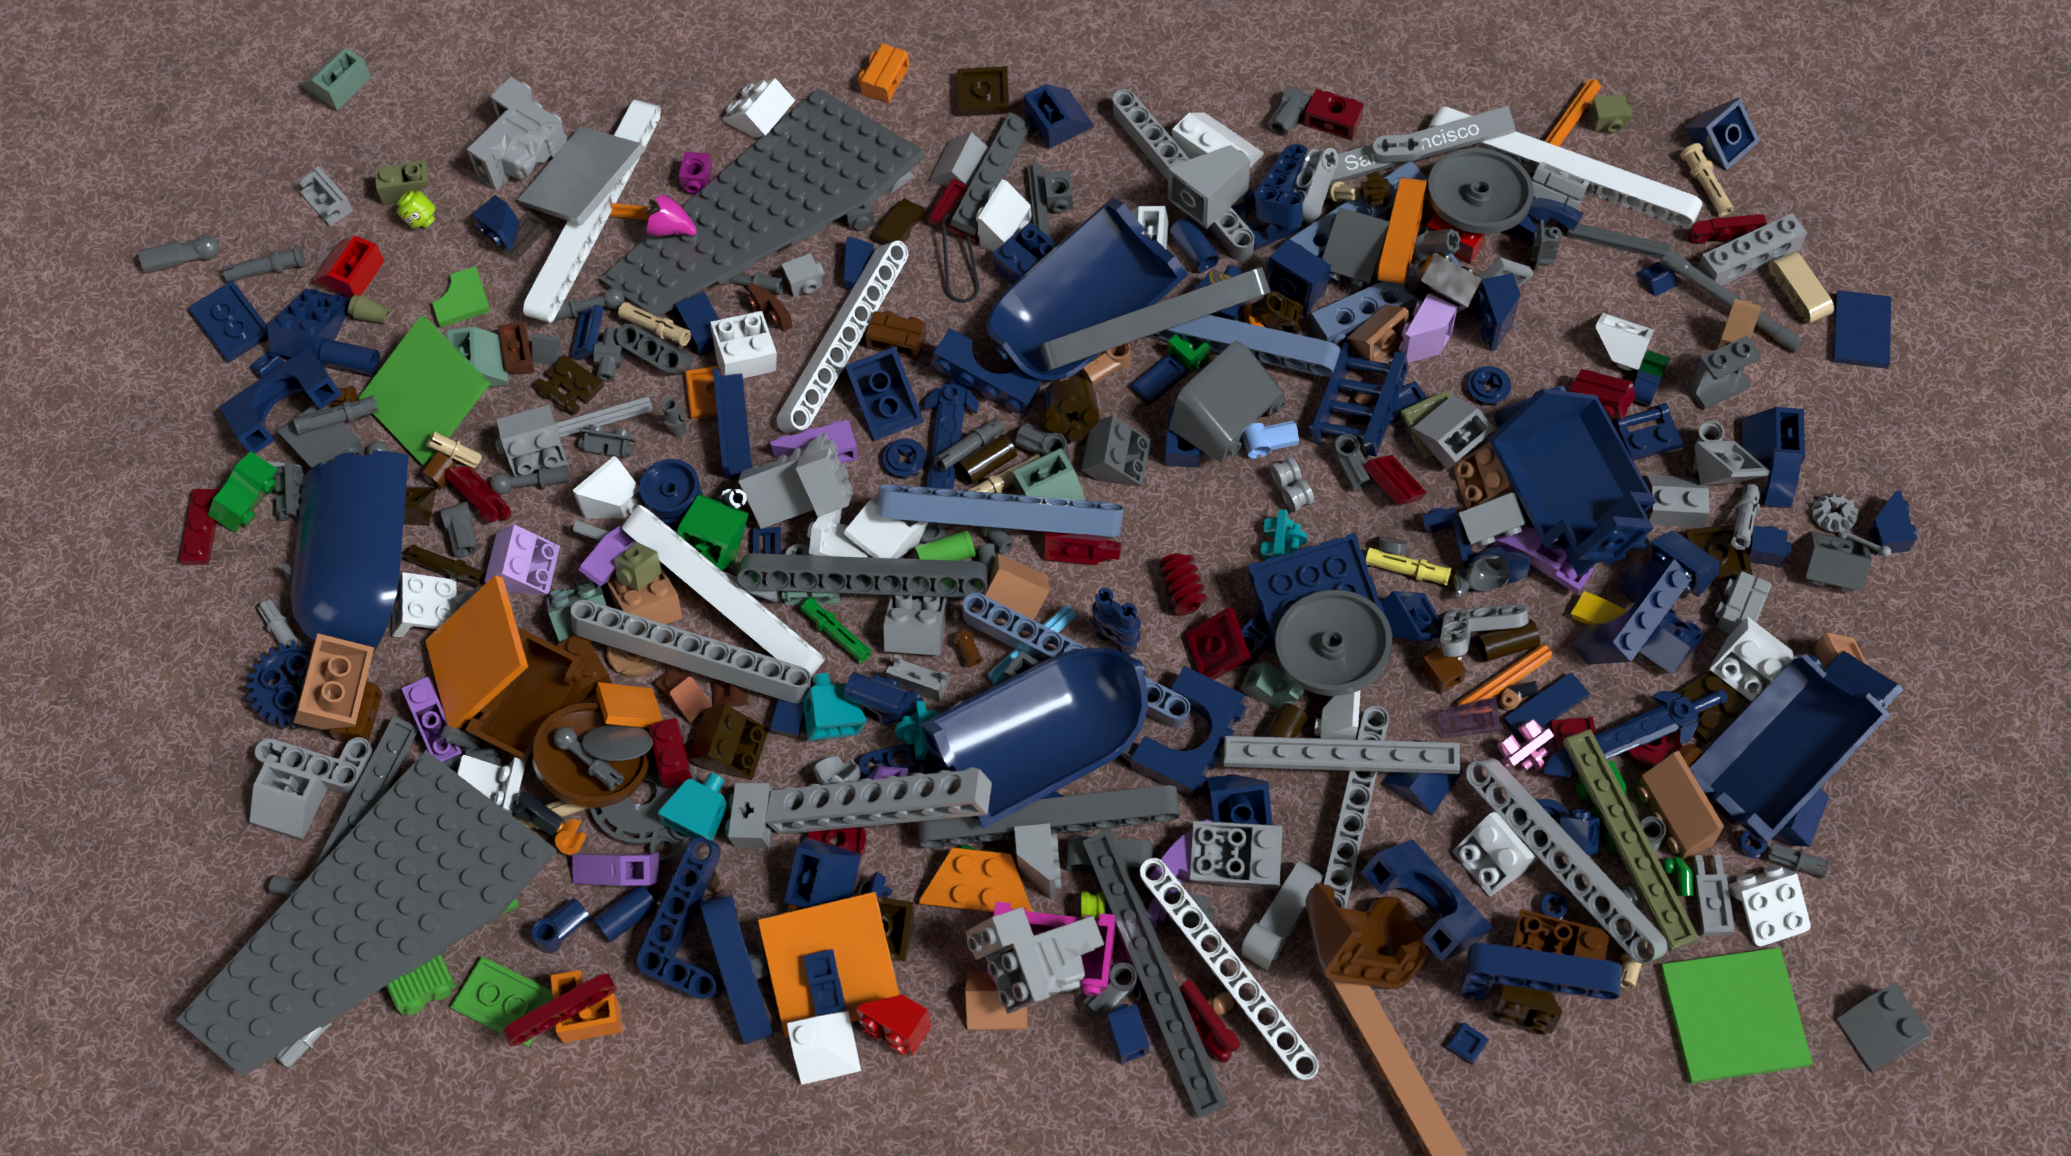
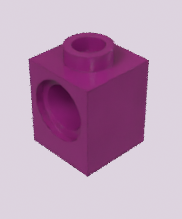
M684 152L679 173L683 191L697 194L710 183L713 166L709 153Z

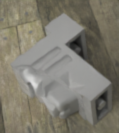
M512 77L490 96L498 119L467 148L478 179L496 191L511 176L521 180L529 176L533 169L537 167L538 162L543 163L550 156L554 158L567 143V135L564 133L560 117L553 112L549 113L544 110L537 101L533 100L531 88L525 82H519Z
M826 432L810 441L807 448H796L790 456L782 455L776 461L742 471L738 481L747 496L749 505L761 529L814 509L817 516L820 517L849 506L853 489L848 480V471L845 465L841 464L837 456L838 450L835 442L832 439H828Z
M1023 907L992 917L965 931L968 947L973 952L975 959L987 958L988 971L995 980L999 991V1001L1007 1014L1034 1005L1059 992H1069L1079 988L1080 980L1085 976L1081 956L1104 945L1094 916L1033 936Z

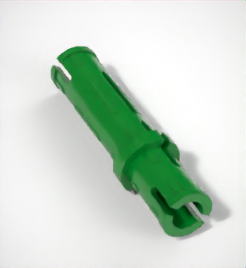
M812 597L802 604L800 611L817 624L816 628L820 632L825 631L851 654L858 663L862 664L871 655L872 650L837 621L836 615L833 612H827Z

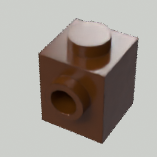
M1433 647L1424 654L1421 669L1440 695L1463 682L1467 672L1461 656H1445L1442 654L1441 647Z

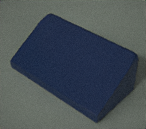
M846 237L844 269L846 290H852L874 254V244L853 237Z

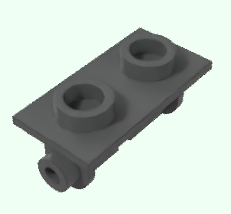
M1541 220L1539 230H1534L1533 245L1530 246L1529 259L1534 261L1535 271L1538 270L1539 265H1551L1555 262L1562 238V232L1559 228H1544V220Z
M588 425V429L579 428V431L585 433L584 438L579 440V448H582L584 452L603 454L604 446L607 444V455L623 458L633 455L634 447L630 443L631 441L637 442L638 439L631 437L629 431L614 429L613 434L604 432V427Z
M285 461V466L277 467L278 471L275 476L277 481L276 492L285 491L284 495L276 496V514L279 515L280 520H290L291 515L299 518L304 478L302 468Z

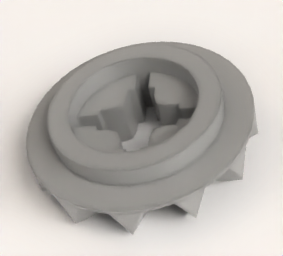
M1832 491L1829 495L1821 494L1814 501L1812 507L1813 519L1825 530L1832 532L1846 531L1853 527L1857 520L1858 509L1854 506V500L1849 501L1845 498V494L1838 496ZM1831 507H1832L1833 509H1838V508L1841 509L1840 514H1838V513H1836V512H1834V513H1829L1830 510H1831Z

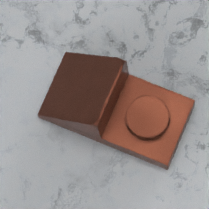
M675 666L655 682L658 689L690 724L701 717L706 708L713 707L692 676L687 677L679 667Z

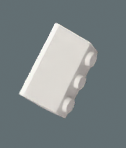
M1205 112L1188 113L1172 129V139L1190 159L1231 145L1248 156L1251 167L1264 154V152Z

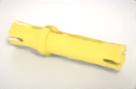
M1371 547L1366 557L1367 565L1416 577L1418 581L1424 579L1447 586L1451 573V568L1427 563L1425 559L1419 561L1379 551Z

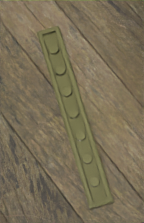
M1591 729L1565 738L1562 743L1654 923L1666 939L1669 952L1697 942L1699 937Z

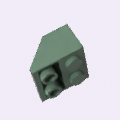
M343 48L335 51L301 83V86L334 109L339 110L372 77L364 59L349 49Z
M477 327L447 330V339L491 382L488 387L509 384L508 372L505 369L500 336L498 334Z
M1061 448L1013 471L1014 488L1018 495L1086 500L1075 470Z
M586 579L577 583V587L568 590L560 588L551 592L550 596L546 597L548 613L560 643L576 635L571 628L570 612L571 606L575 602L589 600L608 606L602 588L597 583Z

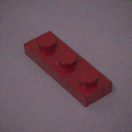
M193 489L180 555V563L182 565L210 564L217 521L208 514L213 498L220 492V489Z

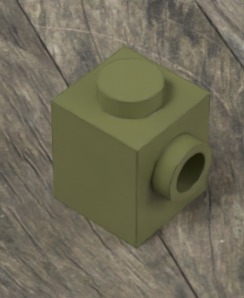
M1625 94L1594 97L1590 113L1595 132L1609 131L1616 133L1625 130L1628 120L1632 118V108L1630 104H1627Z
M638 542L614 559L618 582L637 591H640L661 574L658 552Z

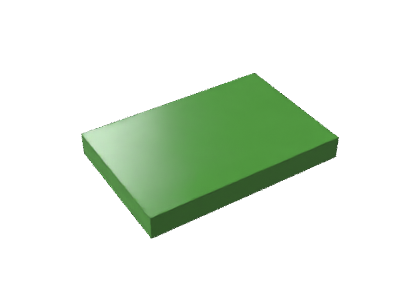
M481 956L450 1008L503 1035L502 1030L508 1024L552 1001L553 994L551 989ZM534 1038L528 1040L522 1045L529 1048Z

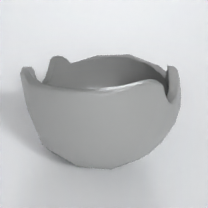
M839 756L825 758L816 763L813 769L819 785L834 784L837 781L846 783L857 782L861 774L859 766L854 763L853 759H849V763L846 764L841 761Z

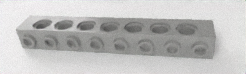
M966 768L963 771L954 772L942 770L934 774L915 773L911 776H887L885 779L877 780L861 779L857 782L848 783L837 781L834 784L828 785L810 784L808 787H784L780 790H771L765 822L780 835L987 815L992 782L980 769Z

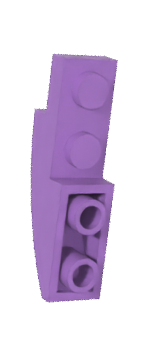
M1527 525L1522 526V532L1506 538L1505 533L1494 537L1496 542L1490 545L1501 547L1507 552L1526 555L1530 560V565L1577 595L1594 572V569L1591 568L1589 573L1578 577L1564 549L1545 548L1536 530Z
M1193 828L1178 839L1161 858V861L1165 863L1180 884H1182V880L1178 878L1190 882ZM1156 866L1149 880L1156 881L1160 879L1163 873L1162 869ZM1146 886V895L1153 897L1147 914L1153 928L1157 929L1160 921H1166L1168 913ZM1177 890L1167 891L1164 896L1165 902L1168 903L1171 895L1174 896Z

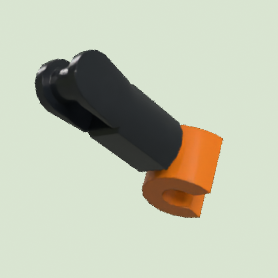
M526 791L521 792L518 795V800L511 804V810L515 815L532 822L551 836L556 832L555 844L562 853L572 855L580 850L587 836L583 832L576 833L581 823L580 820L568 819L563 822L564 817L542 804Z

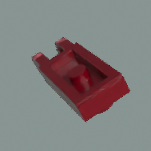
M1763 214L1712 218L1711 220H1701V222L1695 221L1688 234V239L1694 244H1705L1709 239L1717 238L1718 241H1727L1733 237L1746 235L1765 226L1766 218Z
M469 465L447 469L445 477L473 506L480 509L483 519L492 523L497 521V519L508 520L511 517L512 513L509 505Z
M1191 979L1183 982L1179 989L1203 1046L1208 1048L1217 1061L1227 1063L1232 1056L1231 1052L1237 1051L1241 1045L1238 1040L1239 1038L1236 1037L1237 1035L1234 1031L1226 1029L1225 1024Z

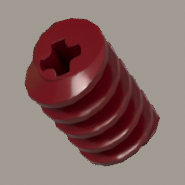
M1173 553L1163 557L1159 561V565L1165 577L1168 593L1172 597L1171 603L1175 607L1174 612L1177 615L1184 616L1197 611L1201 604L1207 601V595L1202 593L1204 586L1198 584L1201 581V577L1195 574L1198 571V567L1193 564L1195 561L1194 556Z

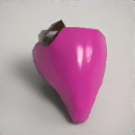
M660 194L655 200L649 199L650 207L646 210V214L649 215L646 234L658 237L671 234L695 236L697 230L694 223L676 201L664 194Z

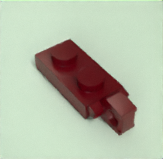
M1045 532L1043 557L1045 560L1098 565L1099 562H1106V559H1120L1121 542L1107 540V537L1099 535Z

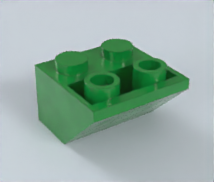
M699 494L680 523L677 534L716 567L723 570L736 562L749 513Z

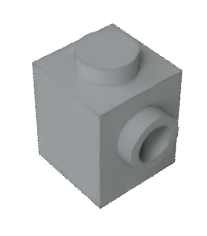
M811 253L782 264L784 277L793 297L804 293L811 294L823 286L821 277L825 276L822 265L820 261H814Z

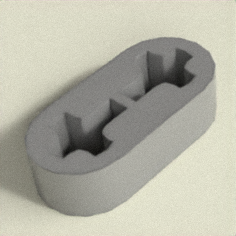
M1412 134L1381 136L1373 143L1375 159L1385 163L1415 161L1421 157L1423 152L1422 140L1420 137ZM1408 145H1413L1414 150L1408 151ZM1383 146H1387V152H1382Z

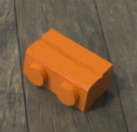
M883 43L877 52L873 51L869 58L867 70H862L858 78L862 95L889 103L910 66L907 51L899 48L894 49L893 46Z

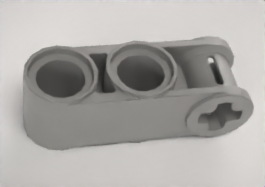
M1325 148L1322 151L1317 149L1308 150L1296 178L1293 192L1300 193L1303 197V220L1307 223L1314 222L1320 216L1335 169L1338 166V154L1333 148Z

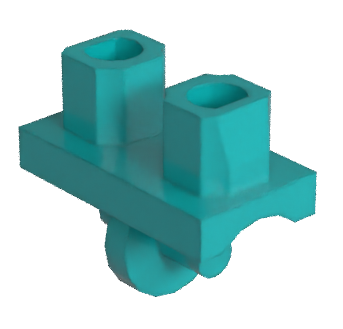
M1286 509L1278 510V517L1266 518L1264 521L1265 534L1267 536H1275V541L1263 542L1261 545V554L1265 560L1283 554H1291V551L1298 550L1300 545H1304L1308 541V534L1301 531L1300 524H1294V521L1287 517L1288 511Z
M917 701L916 712L911 715V718L909 716L903 717L902 722L895 727L898 738L905 740L906 744L914 742L916 760H925L926 754L931 753L920 724L940 714V711L926 710L924 701Z

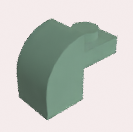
M1267 661L1251 665L1240 688L1253 699L1278 709L1281 708L1283 703L1293 704L1294 700H1298L1305 690Z

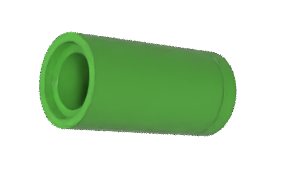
M968 530L915 546L917 559L962 561L976 556Z

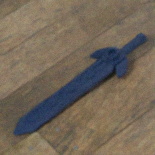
M951 375L949 384L942 385L940 389L937 387L925 399V410L938 406L930 472L926 487L954 489L956 463L945 472H941L939 469L943 465L937 468L934 464V457L961 440L965 406L966 409L975 414L978 413L979 402L970 390L967 391L963 385H960L958 379Z
M1719 689L1713 694L1691 703L1689 698L1685 696L1680 697L1681 694L1660 691L1653 694L1652 698L1663 706L1595 735V738L1606 760L1638 746L1648 744L1677 730H1680L1679 744L1690 741L1698 725V722H1696L1698 712L1719 703L1727 702V694L1724 689ZM1565 748L1554 752L1544 768L1545 774L1570 777L1578 773Z

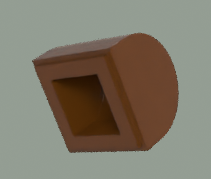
M436 453L423 470L426 483L441 490L448 481L445 477L447 469L457 467L456 464L444 454Z

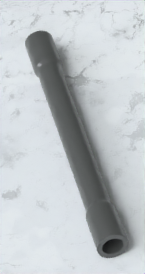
M1671 249L1666 252L1660 261L1729 308H1732L1735 299L1742 300L1693 267L1689 261ZM1759 313L1756 326L1794 353L1803 342V339L1786 327L1780 326L1763 313Z

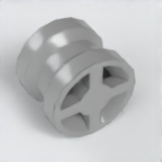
M1292 456L1286 458L1281 464L1276 462L1270 465L1272 477L1280 490L1289 483H1296V481L1302 479L1299 466Z
M1304 479L1296 481L1292 487L1286 486L1281 490L1285 503L1293 513L1299 511L1303 505L1314 503L1313 492Z

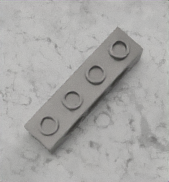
M1791 213L1703 254L1698 270L1723 286L1768 265L1775 259L1800 250L1807 231L1794 214Z

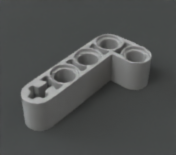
M360 737L348 741L339 759L269 738L259 742L255 748V756L262 765L268 760L316 775L327 787V790L346 796H352L375 752L368 741ZM366 751L362 757L356 758L360 752ZM302 760L300 765H298L297 767H293V765L297 761ZM328 768L326 773L318 775L321 770ZM354 776L352 781L344 783L348 777Z
M1299 861L1260 923H1255L1248 932L1242 945L1241 955L1268 971L1272 966L1270 964L1272 959L1276 960L1287 940L1285 939L1287 935L1291 936L1302 918L1300 916L1302 911L1305 912L1307 910L1305 901L1308 892L1315 883L1323 884L1326 875Z

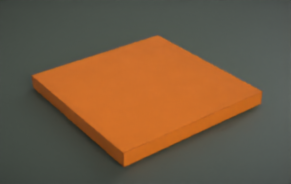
M494 575L425 640L447 725L454 728H462L528 667L503 577Z
M876 891L758 919L785 1038L790 1037L787 1023L817 1017L804 955L834 950L846 1009L849 1011L851 1022L860 1020L857 1012L860 1004L899 995Z

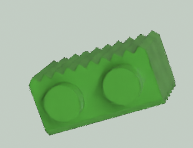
M442 955L437 956L407 976L404 974L386 985L396 1008L402 1015L416 1014L424 1008V1004L434 999L436 1001L443 1000L451 995V990L457 988Z

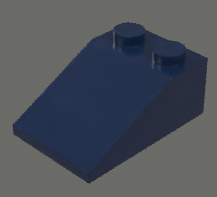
M896 347L845 365V371L874 441L924 422Z

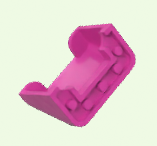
M996 901L994 917L1016 909L1010 908L1011 903ZM1023 908L1033 936L1092 917L1091 915L1081 918L1028 912L1026 908ZM1100 913V918L1095 919L1104 945L1081 956L1085 976L1080 980V987L1076 988L1083 989V994L1099 996L1101 991L1107 990L1116 930L1115 915ZM987 962L986 974H987L988 977L993 978V977L990 975L989 971H988V962Z

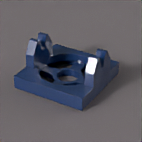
M1251 188L1244 195L1242 203L1231 207L1254 234L1255 250L1301 230V224L1295 227L1275 226L1272 223L1264 226L1259 223L1257 218L1255 221L1247 224V213L1251 208L1255 211V192ZM1255 229H1263L1265 233H1259Z

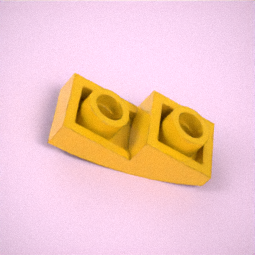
M1584 591L1572 610L1571 615L1574 620L1589 625L1613 621L1627 612V610Z

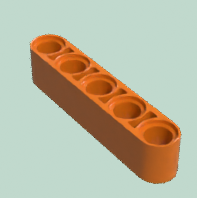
M1400 178L1380 260L1378 281L1406 284L1426 199L1427 180Z

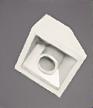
M1602 313L1596 324V329L1612 361L1617 362V366L1622 369L1633 371V368L1639 370L1654 330Z
M615 456L573 489L582 515L586 519L625 518L630 513L632 514L638 505L642 506L643 503L639 486Z
M1361 690L1346 695L1334 696L1323 708L1321 719L1316 718L1314 735L1320 736V739L1355 740L1358 729Z
M849 1011L787 1023L793 1055L802 1085L861 1071Z

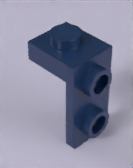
M1455 507L1446 510L1435 508L1428 511L1426 515H1422L1426 533L1454 527L1463 565L1468 567V558L1473 557L1470 542L1463 541L1461 532L1466 530L1460 515L1457 516Z

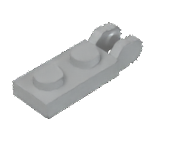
M1694 855V882L1702 936L1732 935L1734 933V923L1727 875L1724 874L1721 855H1712L1711 867L1713 875H1705L1702 856Z

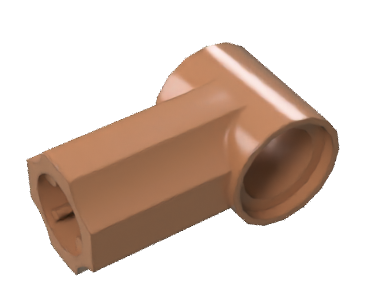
M1129 343L1101 352L1087 366L1080 370L1084 378L1094 386L1115 371L1128 368L1131 363ZM1116 353H1123V354H1124L1123 356H1120V357L1114 356V354H1116Z

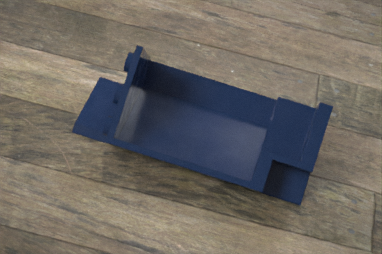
M1557 386L1552 389L1542 388L1535 392L1532 397L1498 410L1493 415L1498 428L1496 433L1488 439L1544 547L1564 549L1578 577L1589 573V569L1599 562H1603L1604 566L1625 558V553L1633 548H1640L1642 551L1652 547L1646 535L1654 528L1645 512L1656 501L1597 395L1567 392L1564 386Z

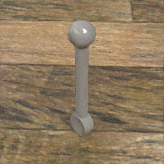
M1849 530L1838 532V537L1848 538L1880 552L1883 557H1888L1891 554V549L1888 546L1881 547L1851 534Z

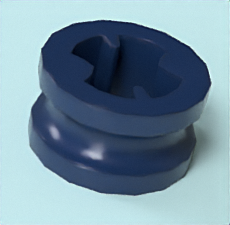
M1747 830L1738 842L1739 850L1748 858H1758L1765 851L1767 843L1759 842L1757 850L1753 846L1748 847L1746 845L1749 841L1748 838L1752 841L1757 840L1749 835L1750 832Z
M1558 893L1547 894L1540 905L1541 914L1563 919L1568 910L1567 900ZM1550 901H1553L1554 905L1556 902L1560 905L1558 914H1554V910L1552 913L1547 910Z

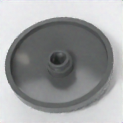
M1467 148L1447 154L1434 165L1428 179L1427 196L1433 210L1447 223L1464 231L1490 234L1508 230L1519 224L1527 216L1531 208L1534 188L1527 171L1511 157L1490 149Z
M1327 590L1308 595L1297 601L1287 610L1277 628L1276 652L1285 674L1301 688L1321 695H1346L1367 687L1383 673L1392 653V633L1384 613L1369 599L1349 591Z

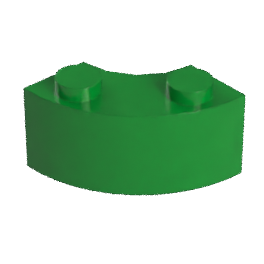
M250 451L234 467L226 484L213 498L208 515L235 533L242 525L249 526L256 515L253 511L260 504L265 494H270L275 488L277 481L274 478L278 469Z

